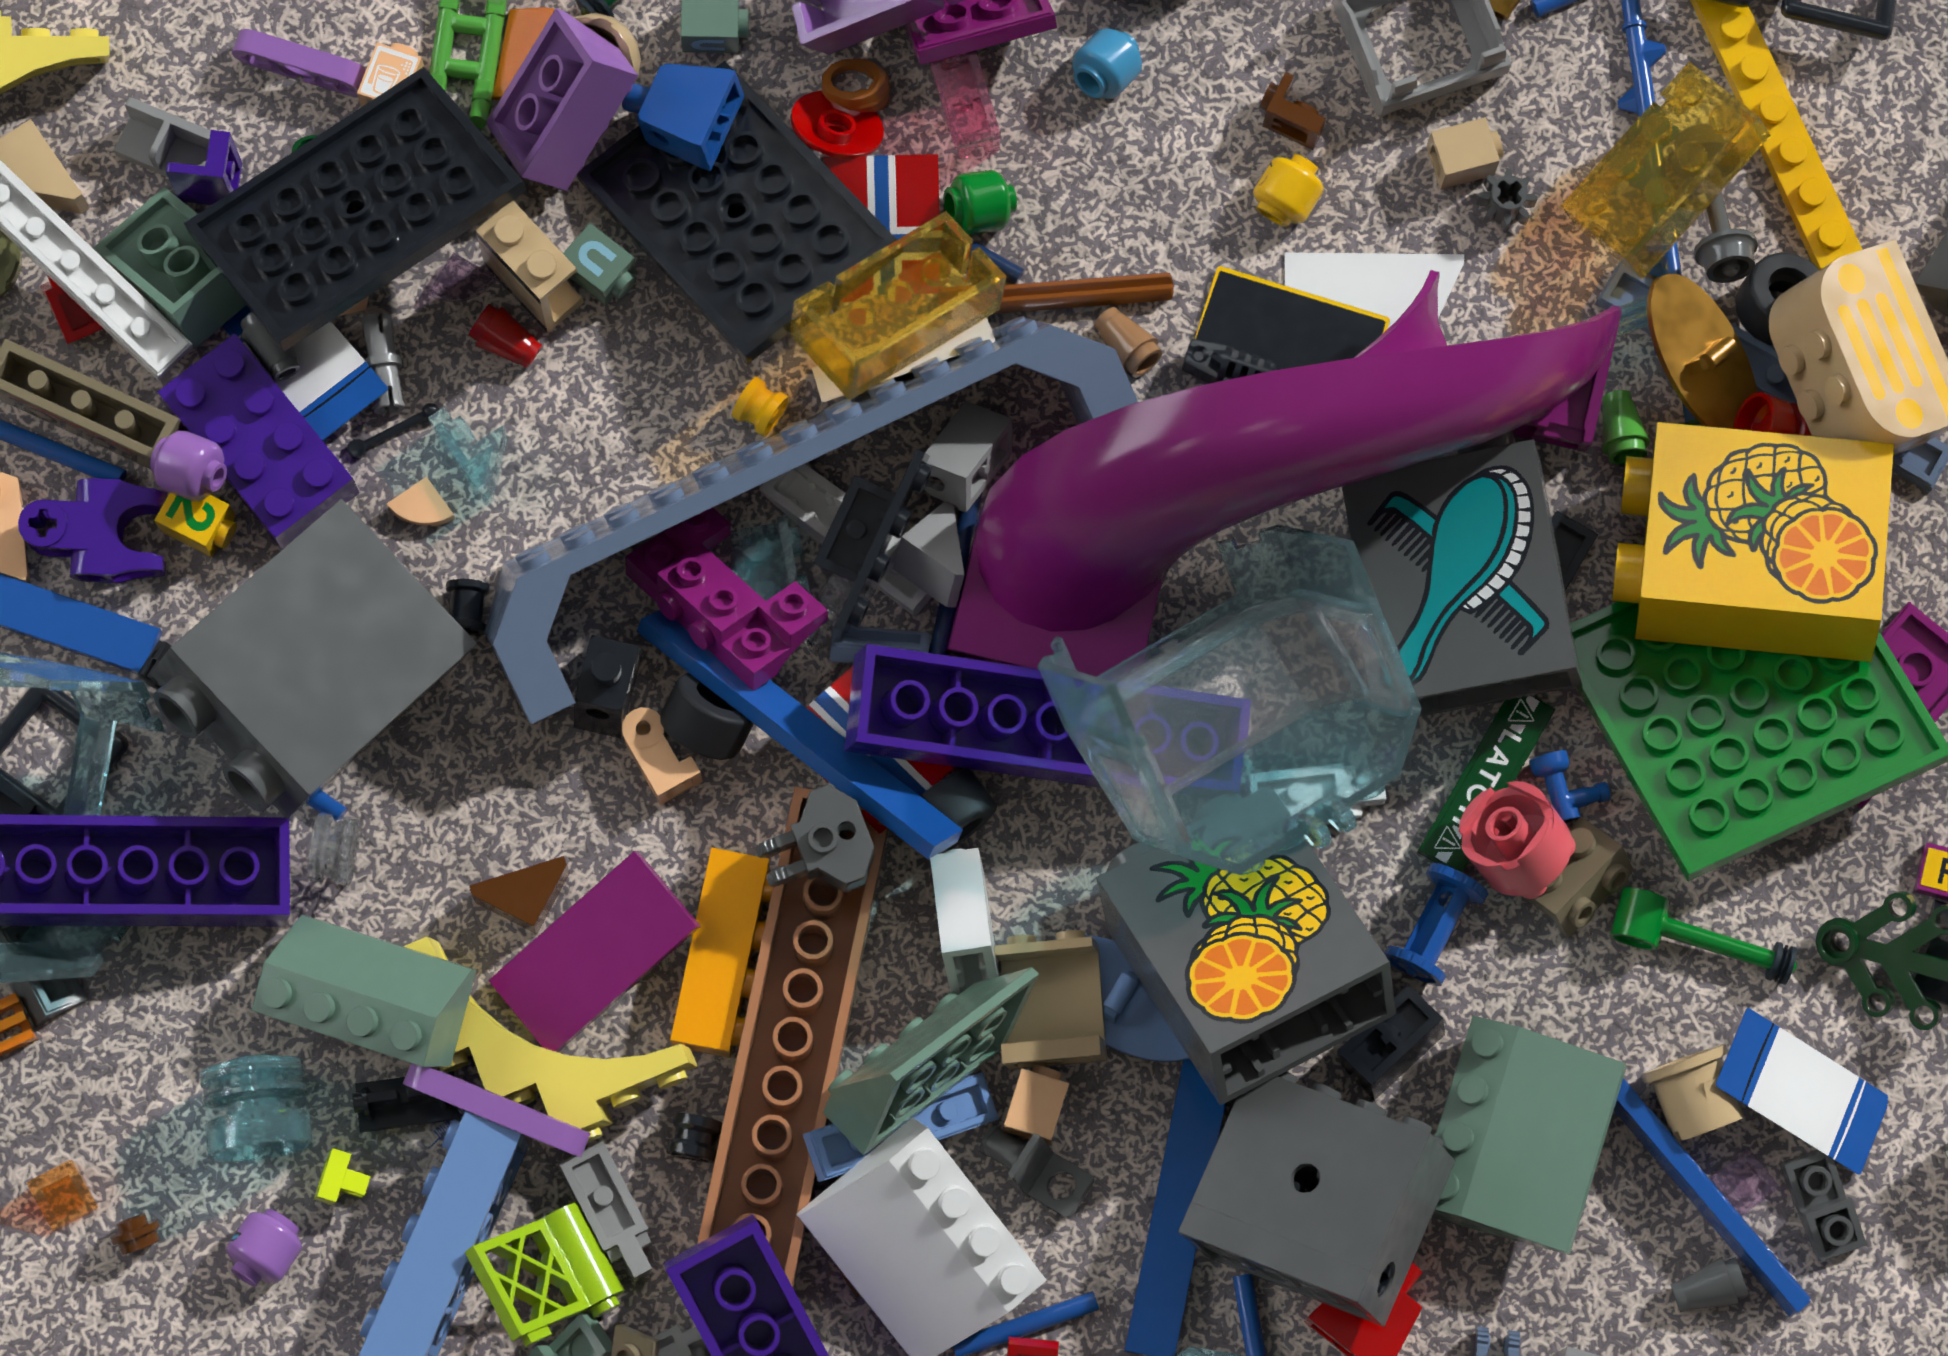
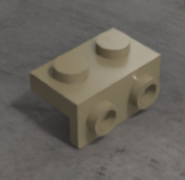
M1580 817L1569 828L1576 846L1563 872L1547 886L1546 891L1541 896L1535 899H1526L1551 917L1560 933L1567 938L1571 937L1578 928L1588 924L1593 918L1595 911L1612 893H1616L1624 887L1633 872V867L1623 846L1583 817Z

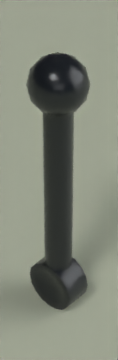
M427 403L423 406L422 412L364 441L361 439L350 441L347 447L348 453L354 459H361L367 454L368 449L425 420L430 422L436 421L440 416V408L434 403Z

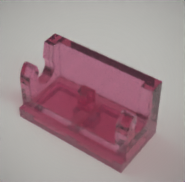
M976 50L930 62V68L954 148H957L959 157L963 159L968 158L970 155L969 151L978 147H983L986 154L1000 150L1001 132Z

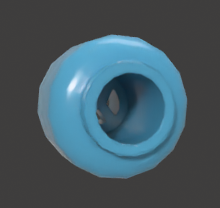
M1110 28L1096 31L1074 54L1072 62L1073 77L1077 86L1090 97L1103 99L1118 97L1142 71V58L1136 40L1128 33Z

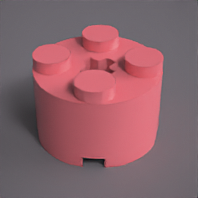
M1522 781L1506 782L1509 787L1495 792L1492 788H1489L1476 796L1467 806L1459 823V832L1462 835L1461 847L1463 853L1492 889L1504 895L1535 899L1541 896L1546 891L1547 886L1563 872L1570 856L1575 851L1576 843L1566 823L1540 789Z

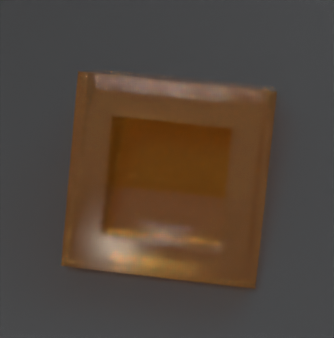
M73 1160L66 1161L27 1182L34 1199L53 1231L99 1208L78 1164Z

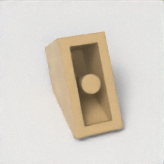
M31 119L0 138V160L50 208L81 214L90 209L81 191Z

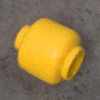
M1294 154L1291 160L1284 157L1272 159L1253 189V196L1258 202L1256 210L1264 217L1285 228H1288L1290 223L1300 224L1305 222L1324 191L1321 180L1315 175L1319 168L1299 154Z

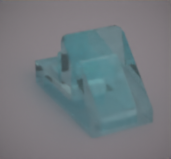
M445 407L428 417L431 428L486 507L493 502L508 438L505 427H499L473 445H470L476 439L464 419L459 416L453 420Z

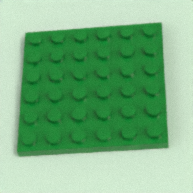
M1618 601L1571 623L1583 685L1576 688L1688 882L1948 762V743L1880 632H1878L1872 662L1635 639L1639 603Z

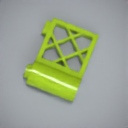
M576 1202L566 1205L542 1219L473 1245L465 1251L511 1341L522 1339L525 1347L552 1335L549 1329L551 1325L580 1313L590 1312L593 1318L597 1319L621 1305L617 1297L625 1290ZM532 1236L542 1255L540 1262L523 1254L526 1238ZM491 1252L509 1261L506 1276L494 1270L486 1254ZM520 1268L538 1277L535 1291L517 1283ZM549 1283L560 1288L568 1303L567 1306L563 1307L546 1298ZM514 1297L532 1306L529 1322L523 1324L513 1306Z

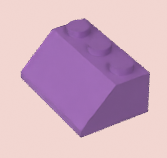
M556 8L489 117L486 125L521 177L567 191L576 175L584 167L587 157L600 136L607 130L610 120L623 99L630 93L638 74L619 48L565 11Z

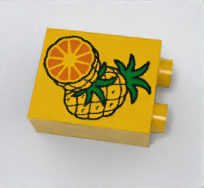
M1657 422L1653 458L1626 456L1621 514L1647 516L1644 545L1618 543L1612 601L1639 603L1635 639L1872 662L1882 618L1894 444Z

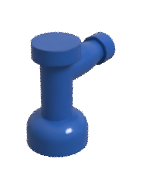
M1567 750L1550 752L1529 760L1532 773L1536 777L1545 779L1552 806L1565 823L1581 817L1579 808L1595 802L1601 803L1610 800V789L1606 782L1594 784L1593 787H1581L1568 791L1563 774L1570 764Z

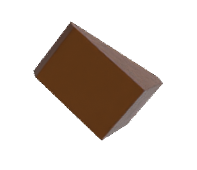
M561 856L469 885L476 904L538 934L570 872L565 857Z

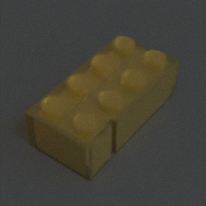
M1688 62L1660 93L1665 101L1660 107L1653 101L1561 205L1562 209L1578 228L1604 249L1607 248L1612 256L1641 279L1650 272L1771 136L1758 115L1691 62Z
M945 211L837 275L835 287L830 281H827L795 300L790 335L850 401L1000 310L1007 276L980 247L971 253L973 239Z

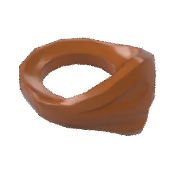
M861 58L842 59L831 64L822 74V93L827 100L839 106L858 112H877L885 109L889 103L891 88L889 77L875 62ZM857 70L864 72L869 78L873 79V83L868 89H859L852 92L837 89L833 86L832 80L841 72Z

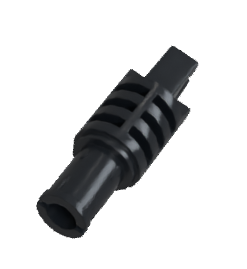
M1192 339L1183 360L1182 371L1210 384L1277 370V364H1274L1269 359H1261L1260 356L1255 354L1252 356L1247 354L1246 351L1235 350L1234 347Z

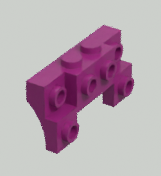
M712 507L662 531L625 556L626 575L657 603L660 611L666 618L679 622L689 632L690 637L699 648L703 650L708 649L746 685L755 691L775 677L794 650L814 631L828 622V610L796 581L767 601L757 594L710 551L731 535V523Z

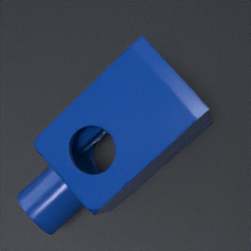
M666 63L659 67L651 87L633 84L630 93L622 101V108L625 111L638 114L637 122L645 141L651 146L711 171L744 99V93L735 70Z

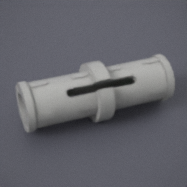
M382 313L381 321H378L377 314L367 315L361 319L367 350V358L364 360L388 387V391L374 401V412L376 414H384L385 407L389 408V413L400 412L405 409L398 371L402 367L401 355L396 354L392 315Z

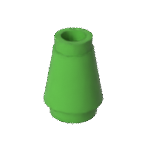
M1615 390L1603 396V453L1607 454L1609 461L1616 465H1625L1626 456L1645 458L1647 456L1646 448L1650 444V440L1635 403L1632 400L1631 392Z

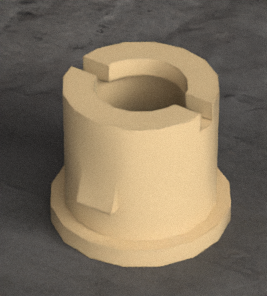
M1725 1044L1690 1054L1641 1074L1644 1084L1652 1082L1670 1132L1677 1141L1707 1133L1745 1117L1739 1101L1716 1087V1081L1724 1064L1722 1056L1728 1054Z

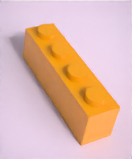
M711 847L696 921L701 927L693 933L670 1038L672 1046L683 1044L691 1048V1051L731 1058L733 1046L739 1047L745 1022L744 1017H739L743 998H750L755 969H750L753 950L760 951L766 923L765 921H760L763 902L770 903L773 887L769 885L766 878L770 872L769 858H759L758 856Z

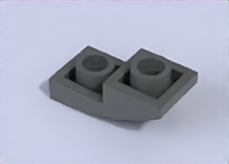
M1814 1150L1779 1163L1805 1233L1818 1261H1824L1867 1245L1852 1198L1845 1195L1835 1161L1819 1150Z

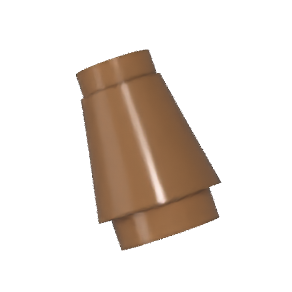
M1116 307L1107 309L1095 321L1094 327L1099 331L1105 344L1115 348L1125 373L1130 372L1133 377H1140L1150 371L1160 360L1162 350L1158 347V339L1126 315L1120 313Z

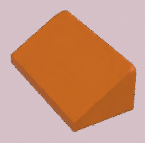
M554 8L509 9L493 100L500 101L554 12Z

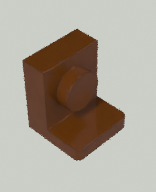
M1285 72L1280 84L1277 85L1271 82L1263 96L1259 107L1266 111L1262 127L1314 150L1321 136L1326 118L1320 116L1314 107L1305 102L1294 101L1292 103L1286 100L1291 91L1294 75Z

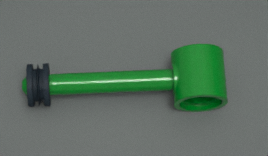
M1625 887L1622 889L1609 935L1619 943L1643 950H1657L1659 941L1663 936L1765 968V979L1771 981L1775 977L1774 981L1776 982L1779 978V983L1783 985L1787 984L1791 974L1795 972L1797 966V947L1791 946L1788 949V945H1785L1783 948V943L1776 942L1773 949L1770 950L1668 918L1670 901L1667 898L1639 888Z

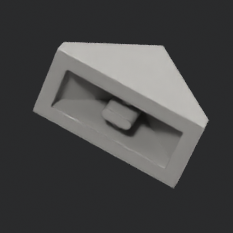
M943 502L901 536L893 569L946 607H956L964 579V568L954 505Z

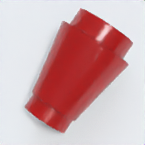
M491 304L486 306L468 336L477 341L476 347L518 365L520 364L526 369L531 365L543 346L503 307H500L498 310Z

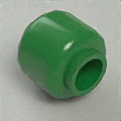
M995 170L962 173L957 175L952 180L950 187L945 189L943 208L948 223L955 225L958 231L965 235L998 232L1007 226L1010 213L1016 211L1017 196L1013 185H1007L1003 176Z

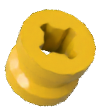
M756 376L748 383L739 396L732 410L731 417L739 422L748 421L754 425L756 433L766 437L783 415L790 398L783 392H772L766 387L765 381Z

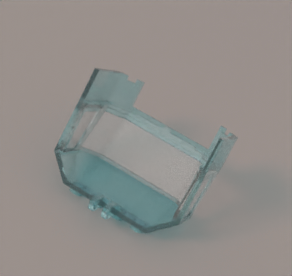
M1278 524L1260 529L1257 534L1259 540L1237 545L1235 537L1216 542L1237 594L1097 677L1077 671L1063 638L1055 636L1050 644L1054 654L1043 657L1037 667L1066 732L1125 824L1133 840L1192 861L1234 874L1245 875L1260 869L1265 864V859L1279 850L1293 848L1305 839L1311 846L1319 847V849L1329 845L1332 840L1331 832L1326 826L1327 824H1332L1337 831L1344 833L1355 829L1357 826L1356 816H1354L1350 807L1359 801L1369 800L1380 795L1385 790L1386 784L1400 776L1422 708L1358 550L1352 540Z

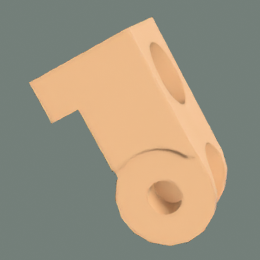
M640 707L626 715L622 723V733L626 746L660 805L703 782L701 772L692 756L680 762L678 761L666 740L667 733L661 725L660 715L657 711Z

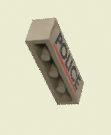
M5 339L0 347L1 401L146 468L151 469L150 460L152 452L161 439L177 431H186L179 418L10 340Z

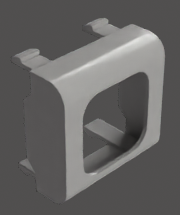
M1333 0L1336 15L1374 111L1378 116H1383L1508 74L1511 62L1503 44L1500 26L1489 0H1451L1471 50L1470 62L1459 72L1417 85L1415 75L1395 81L1392 84L1386 79L1366 29V18L1374 8L1396 0Z

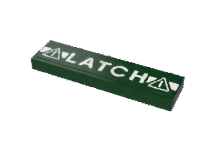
M1534 696L1505 700L1417 853L1436 864H1443L1463 872L1469 861L1463 853L1461 847L1462 835L1459 832V823L1465 809L1481 792L1492 788L1495 792L1509 787L1506 782L1515 781L1555 712V708Z

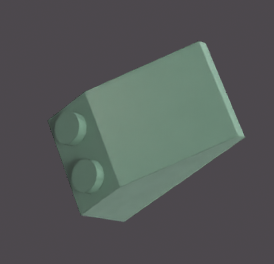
M163 187L94 246L93 249L193 344V348L196 349L244 308L246 304L186 229L184 223L198 213L167 188Z

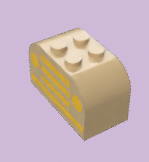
M1896 239L1838 258L1783 292L1775 300L1769 315L1770 337L1778 355L1780 367L1787 376L1796 397L1798 409L1805 418L1812 436L1894 444L1893 455L1916 448L1948 431V359Z

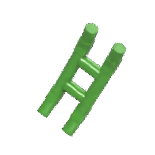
M439 0V12L429 73L445 91H447L448 77L475 80L469 119L478 129L484 128L487 124L493 101L507 0H487L485 17L458 14L460 0ZM454 33L482 36L479 62L451 58Z

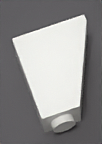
M979 847L966 850L951 849L930 858L942 957L950 991H955L958 995L974 983L999 976L997 957L994 954L995 942L985 875Z

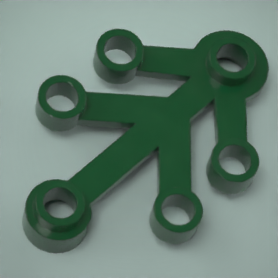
M1898 891L1890 894L1884 900L1882 906L1855 922L1848 918L1837 917L1826 921L1819 928L1816 935V948L1819 955L1832 966L1844 967L1860 993L1862 1007L1868 1015L1882 1017L1890 1013L1895 1006V996L1889 988L1877 985L1863 959L1880 963L1910 1010L1909 1018L1914 1027L1919 1030H1929L1941 1022L1943 1018L1941 1006L1935 1000L1926 998L1911 972L1948 982V960L1915 951L1941 934L1948 935V928L1944 927L1940 921L1942 911H1948V904L1937 907L1932 912L1931 918L1887 944L1867 938L1891 921L1903 922L1915 914L1917 908L1916 901L1908 892ZM1895 898H1901L1906 902L1907 911L1903 916L1896 914L1893 910L1892 904ZM1837 933H1843L1848 937L1849 947L1847 950H1841L1836 946L1835 936ZM1874 993H1879L1885 998L1886 1006L1883 1010H1877L1873 1007L1871 998ZM1921 1006H1927L1932 1010L1933 1020L1931 1023H1925L1920 1019L1918 1013Z

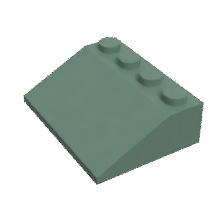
M1033 967L974 983L959 995L955 991L950 992L936 1005L934 1013L927 1019L923 1020L921 1017H917L902 1030L899 1040L890 1046L886 1043L877 1046L864 1060V1066L853 1073L850 1069L842 1072L828 1088L831 1094L823 1114L865 1155L912 1117L914 1118L1001 1052V1044L1007 1043L1039 973Z
M1473 1015L1435 1135L1445 1142L1443 1148L1451 1155L1455 1163L1431 1218L1570 1255L1627 1065L1624 1062L1519 1026Z

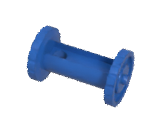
M1431 863L1426 871V876L1436 884L1435 889L1404 948L1390 945L1384 954L1390 961V964L1398 970L1429 985L1441 986L1446 975L1435 965L1467 902L1483 904L1489 893L1484 886L1464 873L1443 864ZM1452 895V897H1451V899L1449 900L1447 906L1444 907L1445 904H1446V902H1447V900H1448V898H1449V896Z

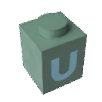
M682 0V52L739 53V38H748L749 9H740L739 0Z
M591 223L586 226L563 253L577 268V272L570 279L605 306L614 297L619 300L622 299L636 282L634 257Z

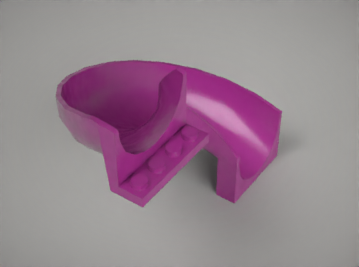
M1430 270L1422 289L1405 312L1379 338L1354 358L1274 370L1200 385L1130 404L1064 430L1022 455L989 489L976 523L948 642V653L980 661L1138 684L1159 591L1169 568L1187 551L1216 533L1278 507L1478 445L1514 430L1515 437L1528 440L1534 439L1537 442L1585 452L1592 444L1622 313L1621 307L1612 305L1609 309L1586 321L1545 331L1447 345L1438 322V283L1440 273Z

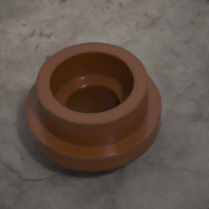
M145 1213L117 1223L119 1232L110 1237L112 1244H118L121 1254L124 1255L160 1241L156 1229L161 1226L158 1219L148 1221Z

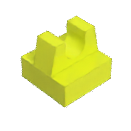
M332 1148L328 1152L313 1200L334 1205L339 1192L362 1198V1196H365L371 1176L347 1169L352 1154Z

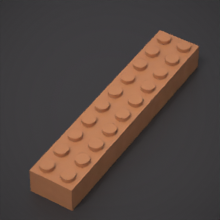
M794 787L785 833L791 831L792 824L800 822L809 793L813 791L812 789ZM866 821L865 824L874 844V859L865 886L845 893L820 877L809 880L808 876L779 886H773L697 1242L699 1244L754 1214L793 1289L806 1232V1226L796 1214L812 1201L817 1179L802 1134L828 1125L829 1119L823 1114V1111L831 1094L828 1088L838 1077L889 832L887 828L879 835ZM844 831L839 836L842 839L848 840L853 838L854 834L850 831ZM797 847L780 853L778 867L801 860Z

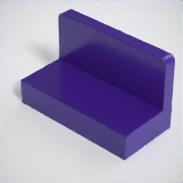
M211 130L205 166L168 162L166 174L176 196L181 201L212 205L239 187L243 163L231 133Z

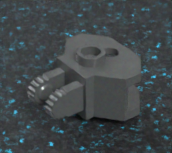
M831 785L810 791L801 820L791 825V831L763 841L755 847L759 858L773 857L783 851L797 847L801 860L778 867L767 874L766 878L771 887L808 876L809 880L820 877L847 893L865 886L874 859V844L857 800ZM844 831H850L854 834V837L845 840L839 835Z

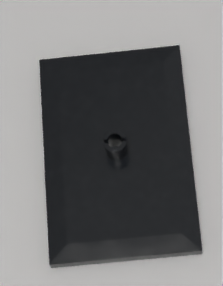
M726 61L715 67L733 70ZM737 74L744 93V99L711 171L651 146L645 141L640 127L637 126L584 166L577 174V177L589 193L749 364L896 251L899 245L897 239Z
M422 67L189 219L184 225L192 238L285 352L525 193L527 189L518 174L426 68Z

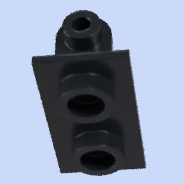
M455 1071L447 1073L455 1077ZM405 1077L355 1083L356 1093L352 1094L354 1111L358 1113L360 1133L459 1120L458 1107L404 1085Z

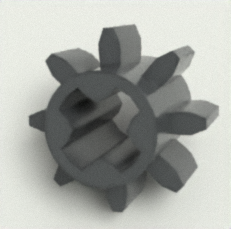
M1507 168L1504 176L1498 180L1488 175L1484 182L1485 189L1488 192L1479 193L1476 199L1477 205L1486 206L1487 209L1483 222L1486 224L1494 220L1501 223L1503 232H1506L1509 224L1515 220L1522 225H1526L1530 215L1525 208L1535 207L1538 196L1528 194L1527 186L1530 178L1525 177L1521 180L1516 176H1512L1510 168ZM1510 195L1515 198L1514 203L1509 200L1502 204L1498 200L1499 197L1505 199Z

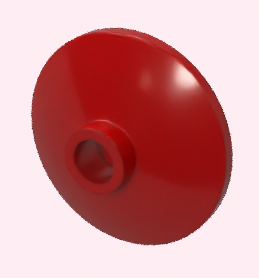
M815 91L802 96L795 102L791 111L790 121L796 135L810 148L827 156L841 159H855L859 156H868L879 148L884 136L883 123L876 112H858L846 109L827 100L822 91Z

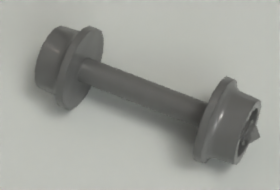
M1701 125L1689 128L1676 138V154L1673 156L1672 167L1676 175L1682 178H1699L1712 234L1701 239L1695 246L1694 258L1698 265L1704 267L1709 280L1717 283L1734 282L1748 276L1754 270V253L1758 247V241L1754 233L1745 229H1731L1718 179V174L1728 169L1734 162L1736 156L1735 149L1731 143L1725 140L1721 129L1716 126Z

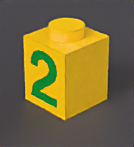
M170 493L154 520L162 533L210 557L214 556L218 547L225 549L228 546L237 528V523L233 522L236 516L230 504L212 495L201 501H190Z

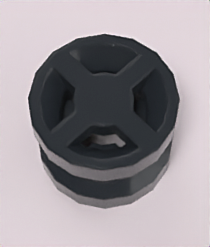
M675 1113L673 1118V1125L676 1128L675 1137L668 1142L666 1153L693 1161L715 1163L717 1152L713 1144L715 1137L721 1134L723 1123L700 1115Z

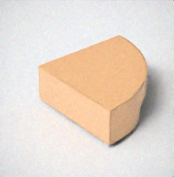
M427 476L387 503L389 510L396 517L416 525L440 526L455 519L453 512Z

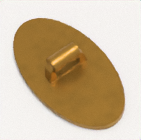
M1662 275L1653 281L1647 297L1649 330L1661 366L1680 400L1703 426L1733 429L1738 409L1746 398L1753 393H1757L1753 371L1742 343L1725 314L1700 286L1682 275Z

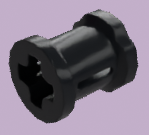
M474 579L448 580L446 582V591L450 593L449 614L470 636L484 635L486 624L482 622L484 596L489 594L490 585Z

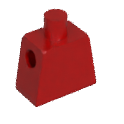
M1412 1262L1385 1327L1324 1303L1319 1305L1306 1318L1304 1323L1346 1356H1397L1422 1310V1306L1407 1295V1293L1423 1272Z

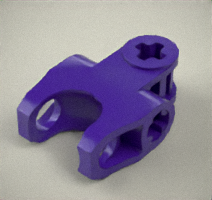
M80 479L77 481L76 501L43 499L26 505L19 516V532L30 548L37 554L47 557L71 558L70 578L74 580L97 583H122L134 579L162 577L166 574V561H164L163 556L129 550L124 546L123 534L125 527L134 518L140 515L158 514L169 494L165 491L133 485L120 479ZM51 519L56 528L48 529L46 537H42L37 528H44L46 520Z

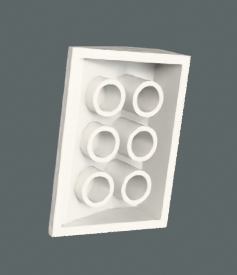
M913 1117L796 1214L908 1356H938L1009 1313L1047 1281L929 1128Z

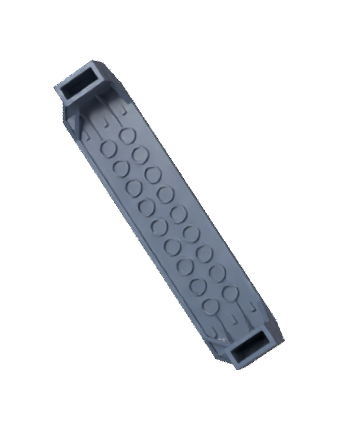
M1024 316L1012 319L992 331L995 337L994 343L990 339L983 341L981 337L970 339L954 348L956 353L960 355L940 362L937 357L911 368L912 372L875 384L868 388L867 391L852 398L839 401L810 418L788 425L772 436L748 444L737 450L734 454L719 461L708 463L677 481L664 484L639 499L617 506L601 517L575 526L544 544L524 550L514 558L503 562L484 633L523 714L530 724H533L576 703L547 643L548 635L571 574L1013 364L1059 380L1078 425L1130 404L1137 403L1138 400L1115 348L1059 327L1025 318Z

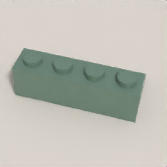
M301 915L265 960L251 1011L422 1067H448L452 1064L476 969Z

